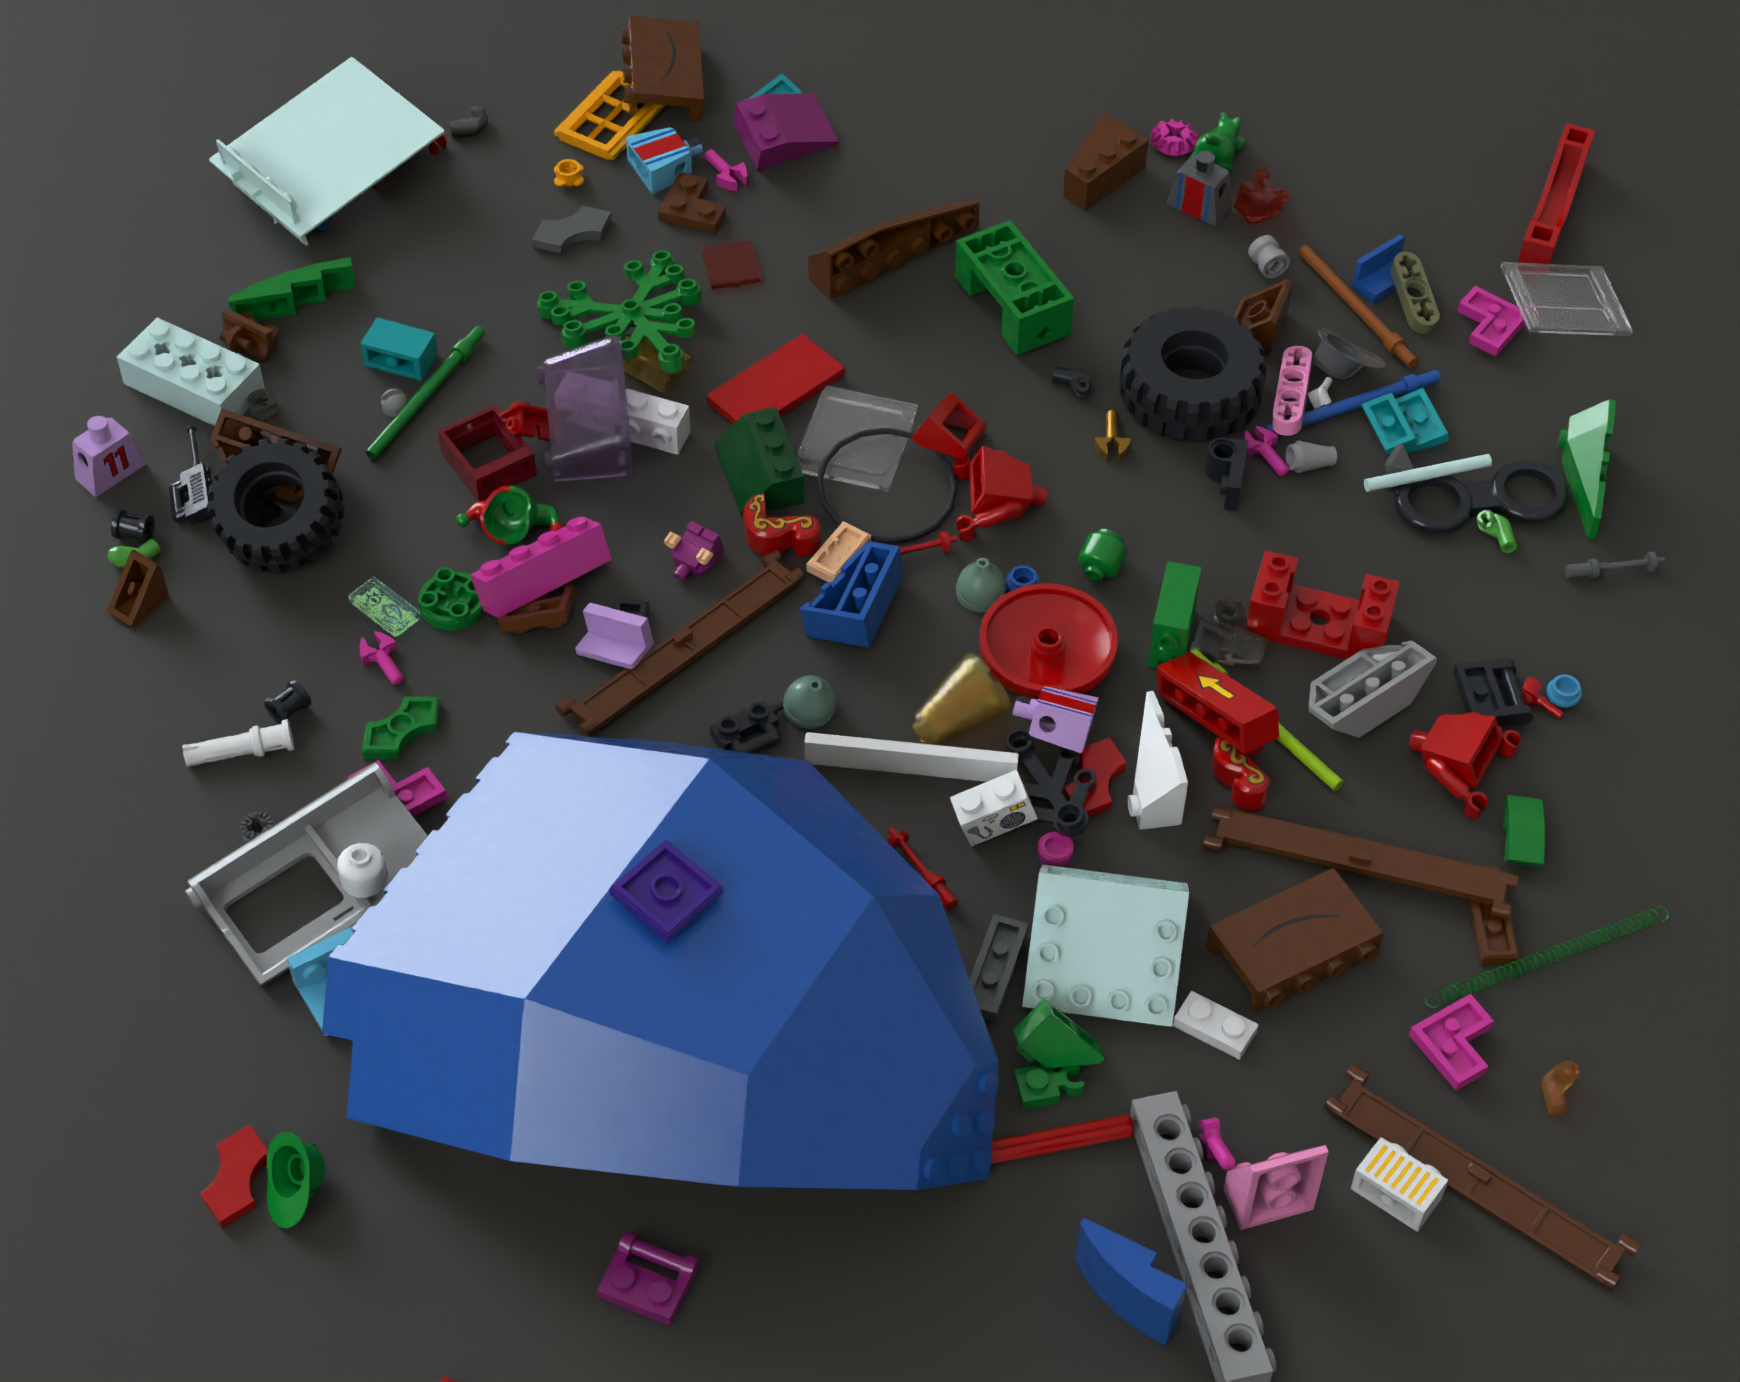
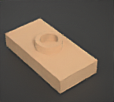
M843 521L806 564L807 572L832 583L842 573L841 567L867 541L871 542V535Z

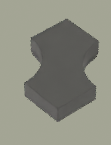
M582 205L579 211L570 217L560 220L543 219L532 238L533 248L563 254L568 247L575 243L586 240L600 241L612 220L611 212Z

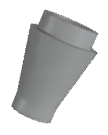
M1296 441L1294 444H1289L1286 449V464L1289 466V470H1295L1296 473L1325 466H1334L1337 461V451L1334 446Z

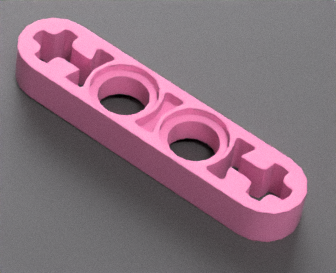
M1292 346L1283 353L1272 421L1273 430L1280 435H1294L1302 428L1312 369V352L1304 346ZM1295 361H1300L1299 366L1294 365ZM1288 379H1300L1301 381L1292 382L1288 381ZM1293 398L1298 401L1289 402L1284 401V399ZM1285 415H1291L1290 420H1285Z

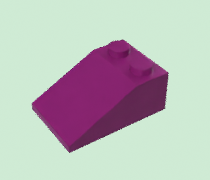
M762 94L736 103L733 124L757 171L839 144L815 94Z

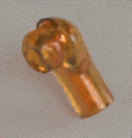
M1571 1060L1556 1064L1542 1078L1541 1085L1549 1114L1558 1115L1567 1110L1564 1092L1580 1074L1579 1067Z

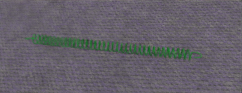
M1663 906L1655 908L1666 910L1667 918L1660 921L1658 913L1653 909H1649L1648 912L1644 911L1642 914L1638 913L1636 916H1631L1630 919L1626 918L1624 921L1620 920L1618 923H1613V925H1607L1606 928L1596 929L1595 932H1589V934H1584L1582 937L1578 936L1577 939L1573 938L1571 941H1565L1564 944L1560 943L1559 946L1554 945L1553 948H1547L1546 951L1542 950L1540 953L1536 952L1535 955H1529L1528 958L1523 957L1522 960L1512 961L1510 965L1505 964L1504 967L1494 968L1492 972L1487 971L1486 974L1481 973L1480 976L1476 975L1474 978H1468L1467 981L1457 982L1455 986L1444 987L1443 991L1439 989L1436 993L1439 1005L1430 1006L1427 1003V997L1432 994H1428L1425 997V1003L1431 1008L1443 1006L1438 999V992L1441 991L1444 1001L1449 1004L1448 996L1444 990L1448 989L1451 1000L1455 1001V996L1450 990L1452 986L1455 987L1456 996L1461 999V993L1456 986L1460 984L1463 995L1467 996V991L1463 986V982H1467L1468 990L1473 995L1474 991L1469 983L1470 979L1473 980L1475 990L1479 992L1480 988L1475 978H1479L1480 985L1485 990L1486 985L1481 978V975H1485L1486 983L1491 988L1492 982L1487 976L1489 972L1494 984L1498 985L1497 977L1493 973L1494 970H1497L1499 980L1504 983V977L1499 971L1500 968L1504 969L1506 979L1510 980L1509 972L1505 968L1507 965L1510 966L1512 977L1516 978V972L1511 966L1513 963L1516 964L1518 974L1522 976L1521 967L1517 964L1518 961L1522 962V968L1528 974L1529 970L1523 961L1524 959H1528L1529 968L1534 971V965L1529 959L1531 956L1534 957L1536 967L1540 969L1541 965L1536 958V954H1540L1541 963L1546 967L1547 962L1542 952H1546V958L1552 964L1553 960L1548 953L1549 949L1552 950L1554 960L1558 962L1559 957L1554 950L1555 947H1558L1559 956L1564 960L1565 955L1560 945H1564L1565 954L1570 958L1571 952L1566 946L1567 942L1570 943L1572 953L1577 955V950L1572 943L1573 940L1576 941L1578 951L1582 953L1583 948L1578 938H1582L1583 947L1588 951L1589 945L1584 936H1588L1590 946L1595 948V943L1590 937L1591 933L1594 934L1596 944L1600 946V938L1603 943H1607L1602 929H1606L1607 938L1612 942L1613 936L1616 939L1619 938V934L1622 937L1625 936L1620 922H1624V929L1630 935V927L1633 932H1636V925L1640 930L1643 928L1642 923L1646 928L1649 926L1648 921L1651 925H1654L1655 922L1649 913L1650 911L1656 913L1659 923L1665 922L1669 918V912ZM1644 913H1647L1648 921L1646 917L1643 915ZM1639 915H1641L1642 923L1637 918ZM1633 917L1636 918V919H1635L1636 925H1635V923L1631 920ZM1626 920H1630V927L1625 922ZM1615 924L1618 925L1619 934L1617 930L1613 927ZM1609 926L1612 927L1613 936L1611 932L1607 929ZM1597 931H1600V938L1596 934Z

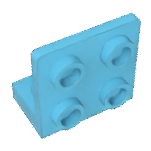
M353 926L287 958L293 983L321 1030L323 1026L328 957L338 945L344 946L354 934L351 930Z

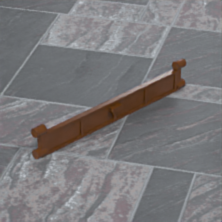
M773 549L761 558V563L765 567L763 570L646 653L634 669L625 668L578 703L573 697L568 696L555 706L556 711L562 717L571 712L582 722L578 726L580 733L588 737L799 585V582L805 579V574L800 568H796L792 572L787 570L779 563L782 560L781 554L778 550Z
M1214 807L1212 820L1219 822L1216 835L1206 834L1203 848L1218 852L1222 851L1223 843L1225 842L1491 904V915L1509 919L1512 905L1503 903L1506 888L1516 890L1519 876L1511 875L1509 872L1226 807Z
M1354 1064L1349 1067L1345 1077L1352 1081L1341 1099L1331 1095L1326 1101L1324 1108L1376 1142L1382 1137L1390 1143L1400 1145L1410 1156L1424 1165L1427 1164L1435 1167L1443 1177L1448 1179V1188L1603 1286L1605 1285L1611 1290L1616 1287L1621 1277L1612 1271L1625 1252L1635 1257L1642 1245L1625 1233L1620 1237L1617 1245L1610 1242L1363 1087L1370 1074Z

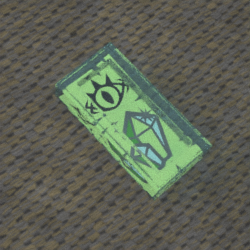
M374 576L348 595L349 602L395 638L421 619L418 609Z

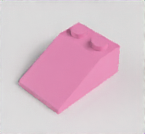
M1326 1145L1290 1154L1280 1152L1272 1155L1265 1161L1254 1164L1249 1162L1240 1163L1227 1171L1223 1191L1240 1230L1314 1210L1329 1153Z

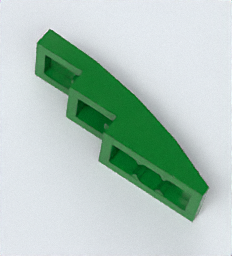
M351 257L313 264L258 282L229 296L230 310L238 314L247 312L253 315L256 321L296 315L295 306L325 302L326 292L356 288Z

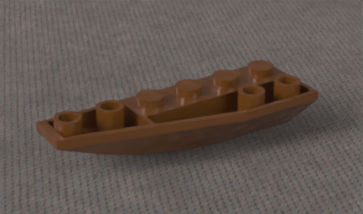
M974 199L927 208L898 216L858 231L808 256V278L829 300H832L924 254L934 247L946 243L966 231L972 230L979 225L980 202Z

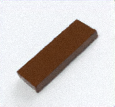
M1499 865L1482 866L1495 870H1500ZM1505 893L1503 903L1508 904ZM1467 899L1480 965L1510 964L1512 961L1516 962L1519 959V952L1511 916L1509 919L1492 916L1491 904Z

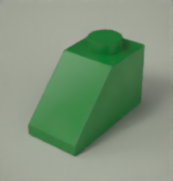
M1045 998L1014 1029L1018 1042L1016 1048L1019 1053L1031 1063L1037 1060L1045 1068L1100 1064L1105 1059L1099 1042Z

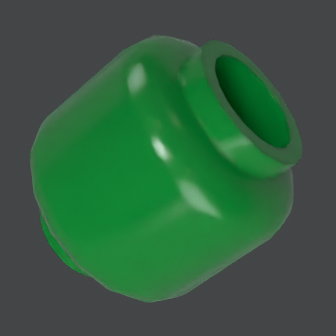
M1100 529L1098 532L1088 534L1078 556V562L1085 570L1084 574L1088 578L1102 581L1103 578L1110 579L1117 576L1127 554L1123 538L1116 532L1108 529Z

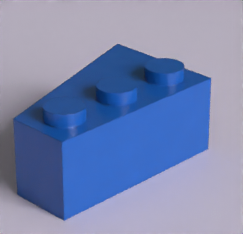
M867 541L841 567L842 573L832 583L826 582L820 588L821 594L811 604L806 602L800 608L806 637L870 648L905 573L899 546Z

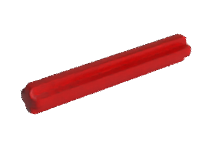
M1124 1114L992 1140L991 1164L1128 1138L1133 1135L1134 1131L1130 1115Z

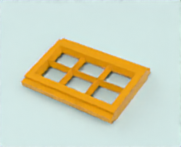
M613 70L554 130V136L559 137V140L596 156L608 161L610 159L614 161L627 147L626 137L639 134L666 105L645 103L641 109L636 108V114L623 127L612 123L613 119L621 111L629 113V103H624V99L619 101L610 97L620 86L625 87V85H628V83H623V72ZM603 103L615 107L605 119L593 115ZM586 121L598 125L588 137L576 132ZM605 128L617 133L607 144L594 140Z

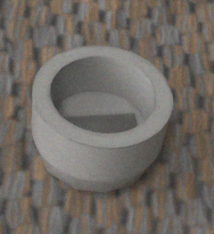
M389 389L381 397L382 411L389 417H396L407 404L406 396L398 389Z

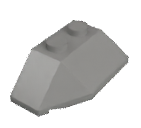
M1412 640L1402 642V645H1384L1363 649L1311 682L1309 712L1333 730L1360 738L1411 705L1437 663V657Z

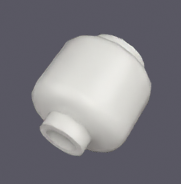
M357 843L347 847L338 857L337 870L343 890L349 895L357 898H368L383 890L387 883L388 871L383 852L378 847L369 843Z

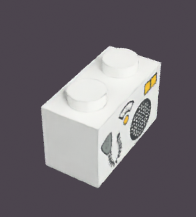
M1017 769L950 797L960 826L971 847L1038 819Z

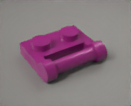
M625 1231L619 1242L618 1250L597 1289V1297L671 1326L696 1276L700 1265V1258L690 1254L683 1257L639 1240L637 1234ZM632 1255L680 1273L677 1279L673 1280L629 1263Z

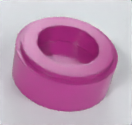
M1057 832L1046 833L1038 842V859L1044 865L1065 867L1073 858L1074 844L1070 837L1062 836Z

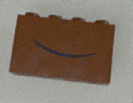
M629 15L628 26L622 27L621 44L626 45L623 46L622 63L627 64L624 65L623 83H628L624 88V103H629V114H636L638 103L687 107L688 121L700 122L704 103L699 22Z
M1331 868L1210 925L1206 947L1214 957L1221 953L1225 956L1251 992V1007L1256 1012L1265 1007L1273 1008L1279 1005L1286 997L1296 992H1307L1317 982L1327 977H1338L1348 967L1358 962L1367 963L1379 953L1384 932L1337 871Z

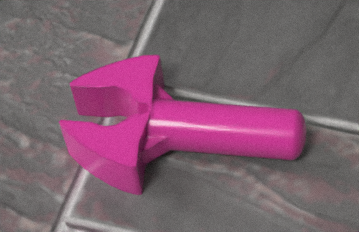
M710 149L705 153V159L720 172V174L716 175L719 187L737 191V181L735 179H739L747 187V169L744 162L736 166H730L714 150Z
M1256 426L1255 436L1259 440L1257 441L1246 430L1244 440L1249 441L1246 457L1260 454L1279 476H1285L1289 472V466L1272 448L1277 445L1278 435L1266 428Z
M374 631L375 641L380 648L377 650L376 648L369 647L364 637H362L360 641V656L363 666L370 662H377L391 684L395 686L400 685L404 680V676L389 656L390 653L397 651L396 641L388 635Z
M1213 1117L1199 1120L1197 1124L1202 1129L1203 1134L1198 1136L1207 1160L1216 1158L1223 1169H1232L1236 1161L1221 1138L1219 1119Z

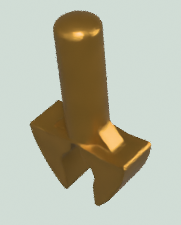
M1109 410L1106 413V437H1095L1094 447L1100 458L1107 462L1108 450L1113 446L1118 451L1119 463L1130 450L1131 438L1119 437V414L1115 410Z

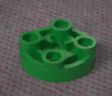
M442 567L435 571L434 577L429 579L419 592L418 603L423 619L431 626L441 630L453 631L467 628L479 621L485 613L469 573L454 571L449 567Z

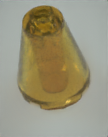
M971 652L962 656L912 716L914 724L911 725V728L921 742L929 741L931 744H935L998 716L1011 706L1009 697L999 680L995 683L987 674L991 671L990 668L978 656Z

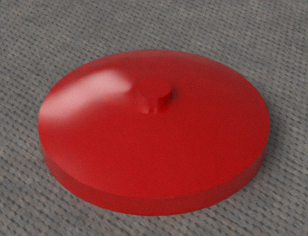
M1059 584L1027 585L1004 594L987 610L981 623L979 635L981 658L990 674L1008 689L1036 699L1039 698L1042 687L1083 694L1096 687L1111 671L1116 659L1118 646L1117 628L1106 608L1087 593Z

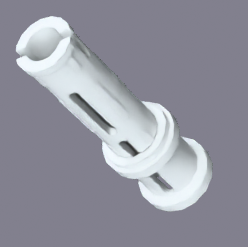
M286 719L282 720V723L279 725L264 728L256 725L252 726L249 732L200 743L185 744L182 747L186 766L191 767L253 753L255 756L263 757L265 752L284 748L292 751L294 750V740L289 720Z

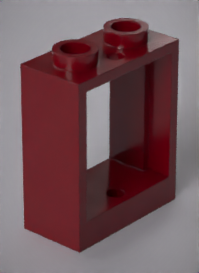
M496 405L438 431L441 454L478 501L487 499L494 490L502 486H515L537 475L534 452L520 435H514L506 428L507 419L498 416L501 411ZM495 435L509 454L474 470L460 451Z

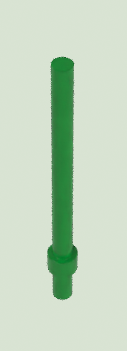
M475 326L464 340H459L451 348L450 356L365 451L367 457L375 460L461 362L468 360L474 352L473 348L485 335V331L481 327Z

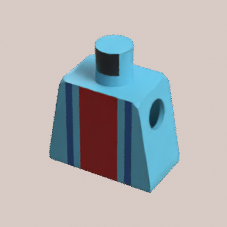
M670 127L626 137L627 160L651 194H655L673 185L679 172L691 174V157L702 154L703 151L698 137L695 136L683 141L675 129Z

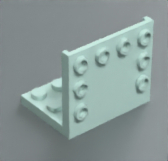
M1042 864L1038 877L1022 1007L1035 1008L1045 998L1057 1009L1065 1013L1172 1027L1189 899L1188 884Z

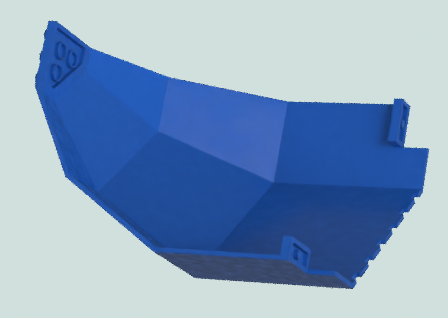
M514 732L505 742L508 747L500 757H493L476 777L478 783L469 794L463 793L446 814L448 820L439 831L433 830L415 851L417 857L408 868H401L383 890L386 894L376 907L370 906L351 930L354 934L344 946L338 945L328 957L322 1034L353 1041L346 1115L348 1119L508 1161L735 1187L919 1190L983 1180L989 1177V1169L992 1163V1133L995 1127L996 1091L999 1086V1061L939 894L808 761L646 739L593 738L559 733ZM665 839L723 886V895L668 944L610 896V887Z

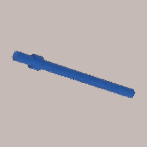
M1433 370L1418 376L1410 374L1401 377L1399 382L1305 412L1302 427L1361 408L1362 404L1391 392L1394 397L1401 394L1406 395L1422 387L1440 382V373L1438 370ZM1272 423L1264 426V428L1279 435L1273 430Z

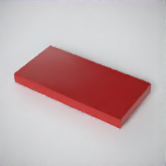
M801 334L707 394L706 401L707 404L731 424H734L745 413L776 407L780 417H782L845 376V367L804 334Z

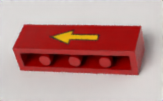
M1190 651L1156 667L1158 692L1161 698L1243 753L1247 754L1279 738L1278 722L1280 717L1277 707Z

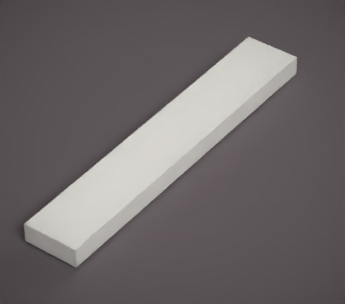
M810 732L806 733L804 742L805 761L815 765L984 782L1014 771L1018 767V754L1011 752Z

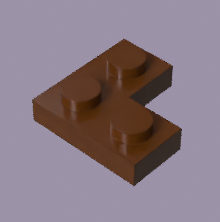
M679 172L658 210V220L716 234L726 215V205L702 200L708 189L707 178Z

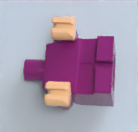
M690 521L686 527V532L682 538L670 531L664 539V543L670 548L671 557L677 566L673 576L682 582L685 581L689 573L700 578L715 565L724 552L719 534L707 528L704 529L703 526L693 521Z

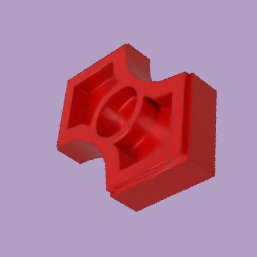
M1110 737L1085 746L1083 752L1079 753L1081 768L1092 770L1097 781L1095 790L1088 793L1083 806L1087 811L1088 817L1112 808V799L1110 798L1108 787L1115 777L1126 770L1127 762ZM1084 779L1080 783H1088L1091 780ZM1075 781L1064 787L1063 795L1068 802L1075 789Z
M251 1125L246 1126L216 1144L221 1159L220 1169L213 1183L200 1193L203 1202L221 1228L256 1208L252 1197V1185L259 1170L267 1164L268 1149Z

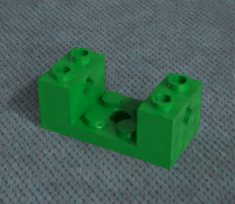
M1011 220L956 240L955 278L969 296L988 289L1003 308L1001 336L1016 355L1071 335L1074 297Z

